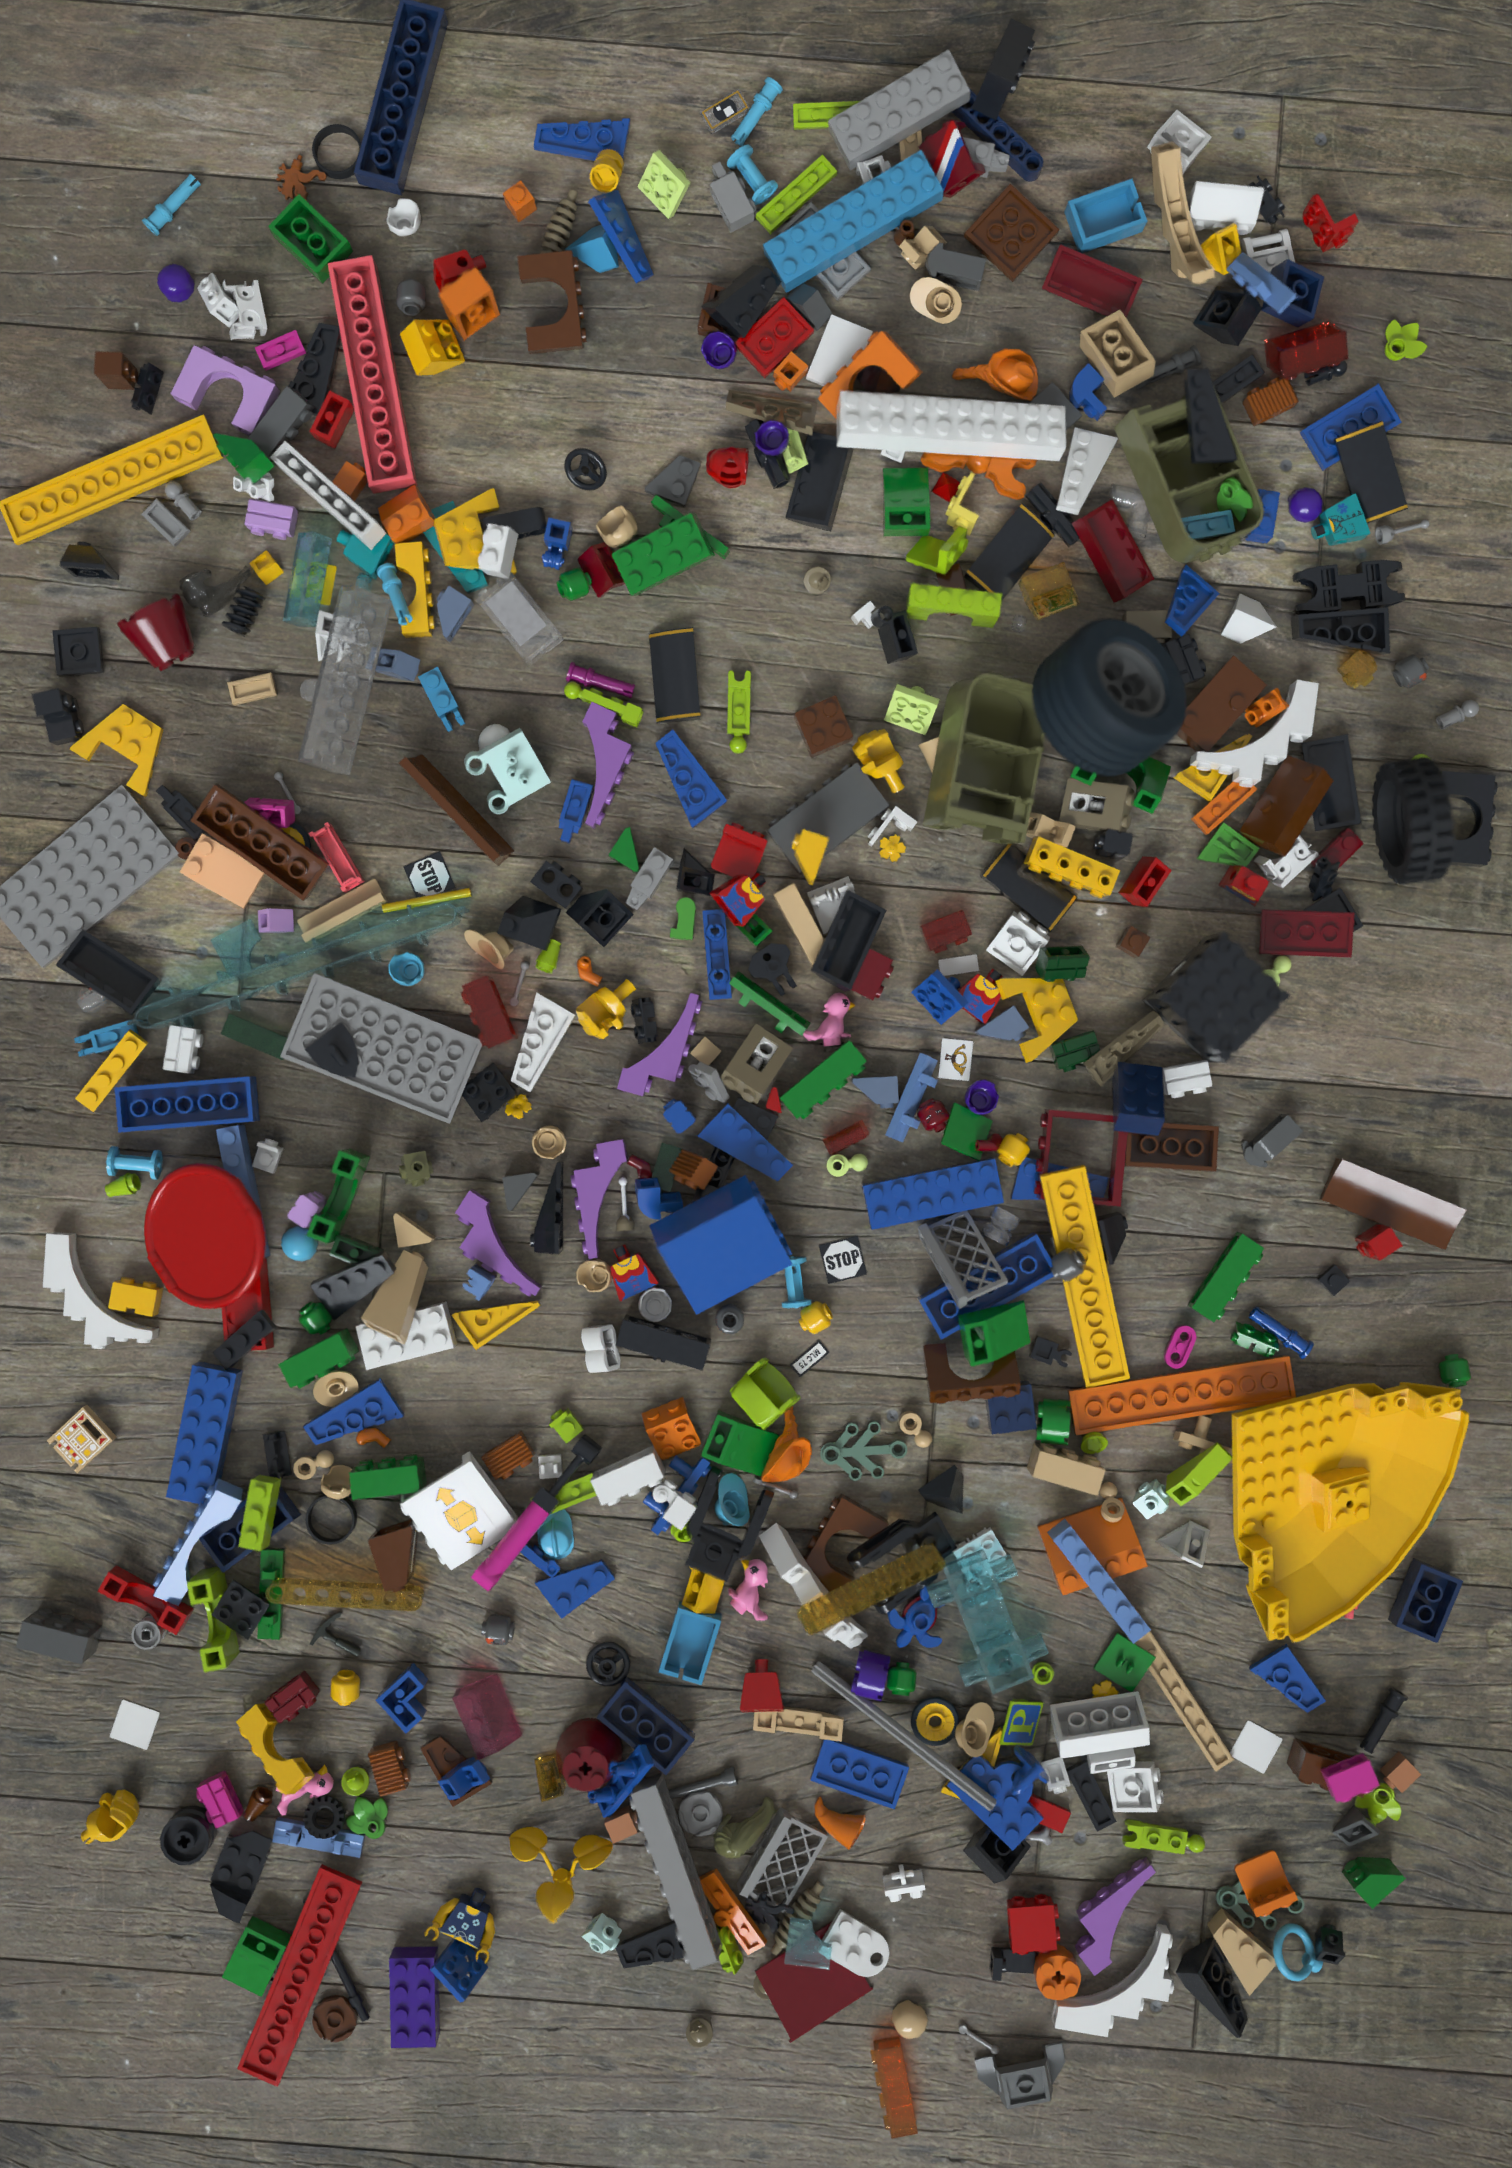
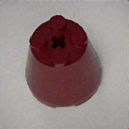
M178 593L172 595L173 598L170 601L167 598H163L134 612L128 622L124 618L117 623L123 635L155 669L159 668L160 672L173 666L174 660L179 658L182 662L195 654L193 651L195 644L186 611Z
M579 1719L567 1727L558 1739L556 1762L568 1786L572 1789L588 1792L600 1788L612 1778V1772L609 1771L611 1762H622L623 1746L620 1737L599 1719Z

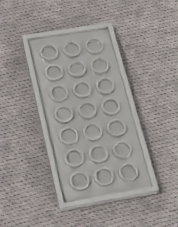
M121 785L0 886V918L42 968H46L70 947L82 929L89 932L178 858L179 852L124 785Z
M314 973L280 1057L450 1124L484 1041ZM342 1022L352 1036L357 1049L358 1067L356 1077H342L326 1071L309 1056L305 1049Z

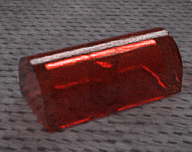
M861 1119L822 1139L832 1156L869 1137L870 1134Z

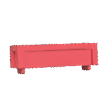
M327 822L323 828L316 832L311 831L309 835L315 840L326 861L330 863L329 866L340 883L341 890L347 893L365 881L332 824Z

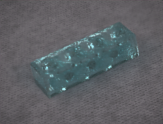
M316 532L298 533L283 622L301 628L316 627L332 538Z

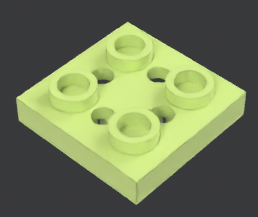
M658 150L653 153L637 187L669 219L675 215L691 182L686 178V174L681 168H676Z
M897 684L884 721L926 735L940 699L926 695L924 689L919 686H914L910 689Z

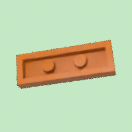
M1231 782L1191 819L1207 835L1249 798L1257 788L1254 785L1252 787H1242L1237 782Z

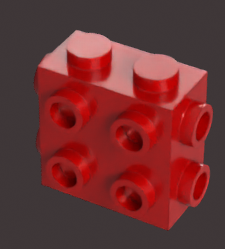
M1038 1894L1032 1898L1015 1896L1012 1899H1006L1009 1942L1012 1953L1025 1955L1033 1951L1049 1953L1051 1950H1057V1941H1060L1059 1926L1055 1927V1919L1059 1918L1058 1906L1053 1904L1051 1896Z

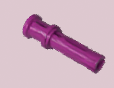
M571 662L566 677L568 682L572 680L584 684V687L587 688L595 686L632 698L635 684L595 673L593 668L586 669L575 665V662Z

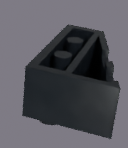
M752 265L732 281L733 284L725 290L718 292L717 296L709 303L706 302L701 306L730 336L745 338L781 284L778 277L765 266Z

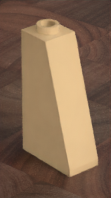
M793 883L775 893L773 898L809 963L813 966L824 939Z
M404 1250L395 1263L396 1271L383 1282L361 1317L367 1327L402 1344H405L428 1270V1266L421 1254L415 1251L409 1253Z

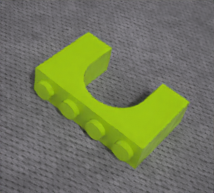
M911 583L907 595L906 612L908 619L926 621L928 616L933 613L961 614L972 618L971 626L993 628L1000 615L1002 594Z
M219 1567L200 1570L187 1582L191 1605L204 1603L208 1617V1640L200 1649L204 1672L227 1668L240 1653L236 1632L211 1615L227 1590L225 1572L223 1573Z

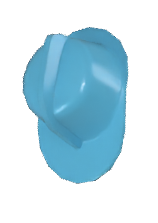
M732 1473L725 1474L718 1486L719 1498L714 1506L716 1516L722 1521L723 1525L743 1526L750 1517L746 1485L738 1475Z
M565 1509L550 1514L537 1530L539 1548L550 1559L559 1560L565 1558L574 1547L572 1521Z

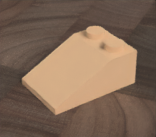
M203 833L180 870V873L242 908L246 907L265 874L227 846Z

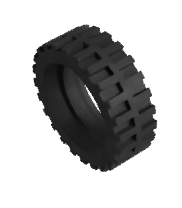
M1429 757L1384 763L1375 776L1377 781L1374 782V794L1372 795L1373 830L1376 833L1375 842L1379 848V857L1383 860L1384 870L1388 871L1389 878L1399 885L1443 878V875H1446L1448 872L1447 867H1450L1452 862L1450 857L1454 853L1452 845L1455 841V834L1453 833V826L1455 824L1451 811L1453 809L1452 802L1449 800L1450 792L1448 787L1445 786L1444 775L1440 774V767L1435 765V761L1429 759Z

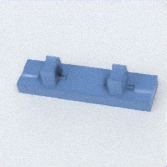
M922 1053L919 1054L887 1129L886 1136L904 1142L910 1126L918 1129L921 1121L915 1119L914 1116L927 1085L935 1088L938 1079L931 1077L938 1060Z
M281 1817L276 1819L272 1841L274 1843L338 1855L361 1857L365 1833L356 1834L352 1830L341 1829L338 1834L330 1838L318 1839L308 1833L309 1831L305 1829V1822Z

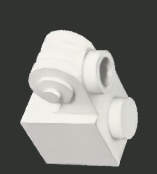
M666 1479L663 1483L654 1487L653 1498L658 1503L668 1501L669 1506L664 1511L663 1518L682 1530L697 1508L696 1499L688 1492L683 1494L677 1491V1485Z

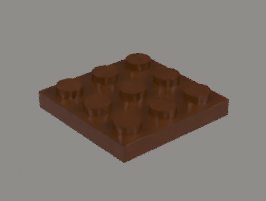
M1010 184L964 233V237L1013 282L1059 233L1060 229Z

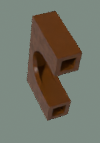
M572 250L517 256L522 284L544 281L553 282L561 286L568 297L566 313L558 322L551 325L526 327L529 353L536 354L583 349V342H587L586 329L581 328L580 319H584L583 304H578V295H582L581 283L576 281L575 272L579 271L578 257H573Z
M946 1343L923 1345V1360L930 1403L944 1404L948 1401L965 1402L970 1399L981 1398L987 1400L992 1397L1020 1395L1021 1382L1015 1351L991 1362L992 1369L984 1377L969 1380L957 1376L951 1370Z
M841 1493L839 1498L834 1497L829 1506L831 1512L828 1517L824 1516L818 1525L820 1531L816 1537H811L807 1545L809 1550L803 1558L828 1592L845 1602L855 1584V1578L828 1561L825 1555L827 1541L833 1534L841 1530H853L870 1539L888 1527L889 1523L886 1518Z

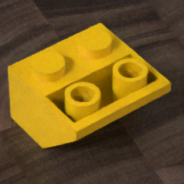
M449 319L413 320L400 333L416 376L435 375L465 362Z

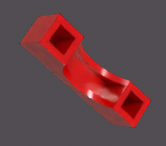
M117 1565L107 1573L97 1591L115 1602L130 1603L142 1608L153 1616L157 1625L175 1635L184 1628L194 1608L182 1601L177 1606L153 1596L155 1586Z

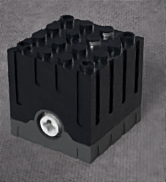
M1225 931L1204 937L1152 990L1153 992L1142 1000L1159 1014L1162 1021L1166 1022L1169 1025L1168 1027L1185 1040V1043L1195 1053H1198L1202 1060H1207L1208 1063L1227 1062L1232 1057L1231 1054L1237 1052L1278 1010L1279 1004L1285 1002L1291 996L1287 991L1281 990L1279 988L1280 985L1269 974H1265L1262 971L1263 968L1253 958H1248L1245 955L1246 952L1236 942H1232L1229 939L1230 936Z

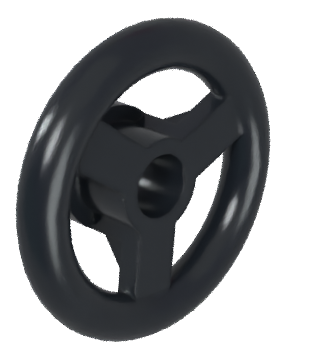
M577 448L572 450L565 459V473L576 487L591 491L600 488L604 484L607 477V469L602 458L594 451L586 448ZM581 455L580 466L577 469L571 470L573 458ZM598 467L600 469V475L596 471ZM581 475L589 476L596 482L587 484L579 481L576 477Z
M603 1642L593 1647L586 1659V1669L590 1678L597 1684L614 1686L621 1683L627 1677L630 1670V1658L626 1650L619 1644ZM603 1649H613L618 1652L613 1657L603 1658L597 1655ZM623 1659V1670L619 1676L613 1679L616 1663ZM593 1662L599 1664L598 1671L606 1679L599 1677L594 1672ZM610 1663L612 1667L606 1668L604 1664Z

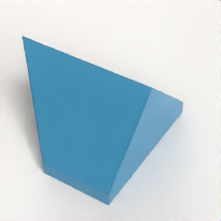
M602 224L591 228L564 249L566 251L572 250L573 256L578 257L579 260L599 273L619 267L617 250Z

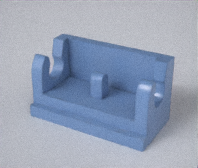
M475 1264L467 1272V1275L473 1278L468 1280L469 1284L473 1287L466 1283L463 1284V1287L475 1295V1299L479 1301L486 1295L496 1276Z

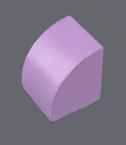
M293 909L258 910L259 933L294 932Z

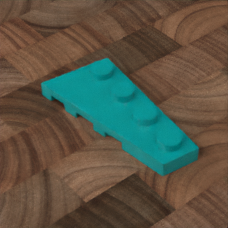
M454 501L431 509L435 518H438L453 510L456 506ZM433 526L423 534L443 560L435 527ZM448 566L467 594L488 586L482 570Z

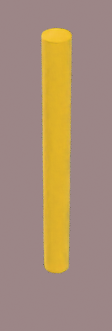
M465 888L382 904L383 913L471 897V889Z

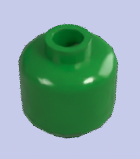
M578 567L563 572L557 581L560 595L562 598L566 597L569 601L586 596L589 593V586L592 585L589 574L587 572L584 573Z
M310 1301L299 1310L298 1320L309 1334L319 1333L322 1335L331 1327L329 1323L332 1320V1315L321 1302L314 1303V1301Z
M1458 1354L1444 1356L1445 1360L1441 1361L1438 1365L1442 1383L1448 1385L1449 1388L1466 1386L1467 1381L1471 1379L1467 1359L1459 1358Z
M896 1662V1666H891L888 1669L887 1688L892 1690V1694L909 1696L910 1692L915 1691L917 1672L915 1669L909 1668L910 1663Z

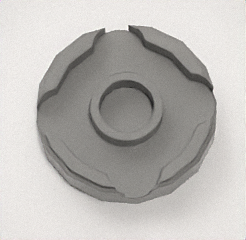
M701 1790L687 1794L680 1803L678 1816L680 1824L685 1831L702 1837L710 1835L717 1830L722 1820L723 1809L716 1795L710 1791Z

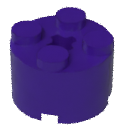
M864 1650V1652L859 1651L856 1670L860 1671V1673H855L851 1692L857 1696L881 1701L891 1656Z

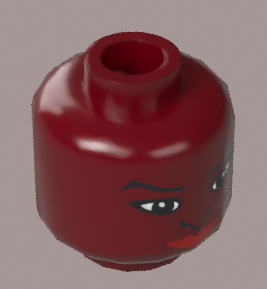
M932 1098L918 1107L917 1117L926 1131L934 1130L938 1133L945 1129L950 1114L942 1101H935Z

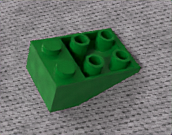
M883 468V536H928L930 531L928 468Z
M1023 1300L958 1315L964 1356L971 1367L993 1362L1031 1343L1025 1302Z
M718 1410L702 1448L701 1456L728 1467L762 1476L769 1455L772 1453L776 1440L780 1435L767 1429L763 1430L757 1425Z
M252 1916L222 1978L262 1997L292 1935Z

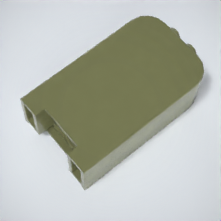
M1217 392L1216 395L1236 453L1237 460L1235 462L1191 464L1185 395L1178 402L1152 411L1150 404L1138 409H1131L1114 428L1162 545L1169 557L1181 563L1193 562L1198 559L1202 563L1213 558V554L1218 552L1220 555L1233 550L1232 547L1242 543V539L1256 529L1263 520L1264 509L1261 498ZM1229 477L1236 478L1240 482L1241 487L1251 496L1253 507L1247 508V515L1240 522L1232 512L1235 527L1233 534L1193 540L1187 533L1181 518L1219 512L1217 494L1220 492V487L1225 479Z
M989 673L960 680L949 689L944 707L923 826L943 831L961 829L962 824L984 829L982 836L984 841L1001 845L1025 842L1031 808L1034 804L1033 797L1041 754L1044 751L1043 743L1045 738L1034 711L1032 684L1024 683L1017 678L1002 677L1003 675L998 673Z

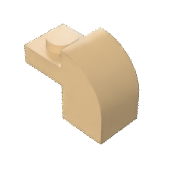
M924 226L913 240L905 239L899 247L902 249L901 255L915 270H918L925 266L927 255L939 242L944 243L943 247L947 242L933 226Z
M1031 812L1026 836L1031 839L1039 836L1060 846L1068 847L1076 826L1070 823L1054 821L1043 814Z

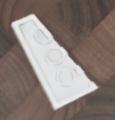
M1074 428L1056 510L1075 515L1079 514L1118 440L1117 437Z
M537 992L511 1078L513 1083L529 1092L533 1090L576 1016Z

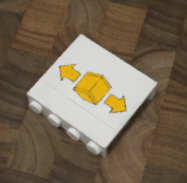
M470 1451L462 1455V1465L410 1497H407L406 1494H401V1510L406 1516L409 1515L413 1519L412 1523L418 1532L422 1531L427 1545L437 1551L440 1562L443 1565L446 1564L450 1570H453L501 1540L518 1519V1516Z

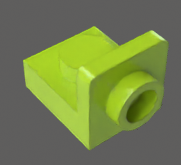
M560 1408L550 1416L552 1421H550L549 1426L557 1431L566 1444L584 1430V1427L569 1408L564 1411Z

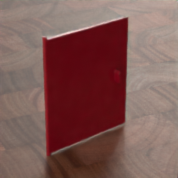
M832 1922L755 1970L790 2037V2043L873 1990V1987L869 1986L865 1977L853 1973L818 1952L817 1948Z

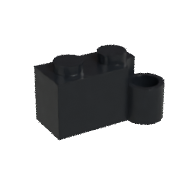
M882 606L873 611L871 622L875 627L879 628L878 633L887 664L906 660L918 654L906 610L894 612L891 607ZM880 613L884 615V619H881Z

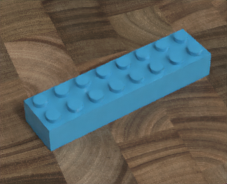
M922 150L763 244L764 255L787 293L895 229L904 220H910L942 201L943 188Z

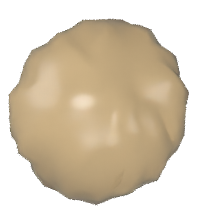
M622 505L608 512L596 525V529L608 546L617 549L627 546L638 530L635 517Z

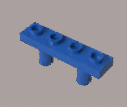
M722 909L704 910L702 913L709 999H731L725 913Z
M675 1455L669 1467L684 1477V1481L677 1491L683 1494L688 1492L692 1495L699 1486L696 1483L701 1476L705 1478L712 1468L709 1465L711 1460L701 1456L696 1465L691 1466ZM649 1491L643 1503L658 1513V1518L652 1524L651 1531L659 1535L661 1531L666 1532L671 1525L670 1522L663 1518V1513L669 1506L668 1501L663 1503L656 1502L653 1498V1493Z
M646 1744L638 1745L626 1761L611 1762L609 1766V1771L612 1772L611 1780L604 1788L588 1791L589 1802L591 1804L598 1803L603 1818L611 1817L654 1765Z

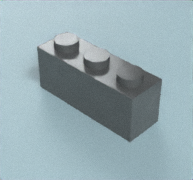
M286 386L248 439L252 440L271 459L270 457L284 441L289 443V441L297 437L298 429L311 418L312 410L315 406L296 389Z

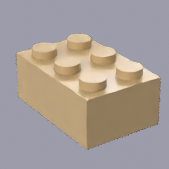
M1121 310L1081 331L1080 348L1095 370L1104 378L1103 382L1114 398L1154 376L1155 360Z
M1034 1443L1027 1465V1470L1032 1477L1098 1496L1105 1469L1100 1464L1101 1462L1096 1460V1457L1089 1454H1084L1082 1457L1075 1454L1074 1450L1062 1448L1061 1451L1053 1448V1444Z

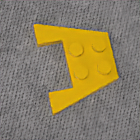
M494 488L434 519L433 523L445 566L472 570L474 568L479 569L478 557L483 550L484 543L478 514L498 511L499 504ZM514 560L512 561L510 575H515L517 572Z
M122 704L73 744L70 750L90 761L100 743L103 742L138 765L126 785L146 797L149 790L147 789L149 780L153 774L154 760L158 754L164 729Z
M1002 978L995 981L1002 1000L1022 993L1038 1034V1037L1019 1044L1026 1063L1038 1057L1078 1021L1063 979L1047 982L1041 978Z

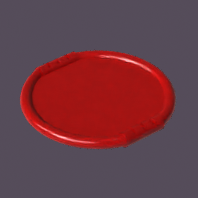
M194 1163L179 1167L164 1177L155 1188L149 1200L144 1221L147 1258L168 1292L181 1301L203 1309H217L229 1306L250 1291L261 1272L266 1251L263 1214L240 1178H237L227 1170L204 1163Z

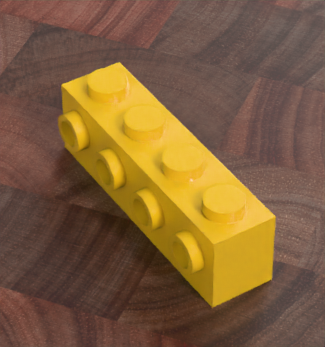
M1039 836L1033 838L1024 863L1029 865L1028 869L1037 873H1041V871L1049 873V878L1059 882L1062 879L1070 882V887L1078 890L1085 888L1090 890V895L1101 899L1103 896L1111 895L1120 870Z

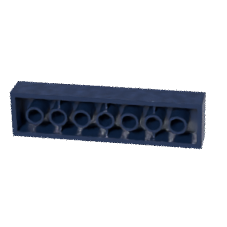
M413 0L399 1L354 170L360 185L401 196L403 194L448 26L447 16L443 8Z

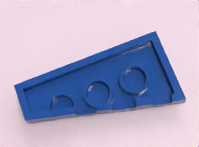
M671 730L655 743L693 829L728 802V800L674 730Z
M729 1104L697 1135L776 1181H779L793 1166L788 1159Z
M1026 1157L1022 1164L1018 1166L1011 1200H1041L1037 1198V1194H1034V1183L1036 1180L1038 1181L1039 1172L1036 1171V1159ZM1048 1163V1173L1068 1168ZM1086 1172L1091 1196L1104 1197L1109 1178Z
M381 1378L305 1423L303 1428L314 1444L318 1445L343 1437V1435L354 1431L358 1432L373 1425L377 1426L395 1418H402L404 1413Z

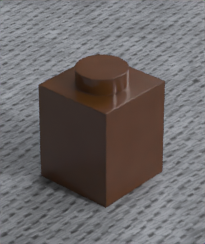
M1130 926L1126 928L1115 947L1131 957L1137 958L1141 955L1151 937Z

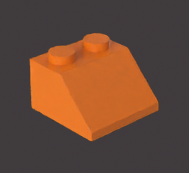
M413 484L378 508L381 522L395 543L410 542L433 527L434 519H436L416 484Z

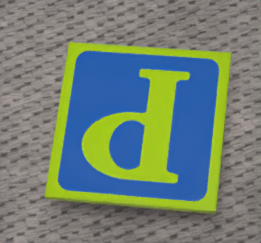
M1013 1699V1701H1010L999 1744L1032 1746L1044 1703L1027 1701L1025 1699Z

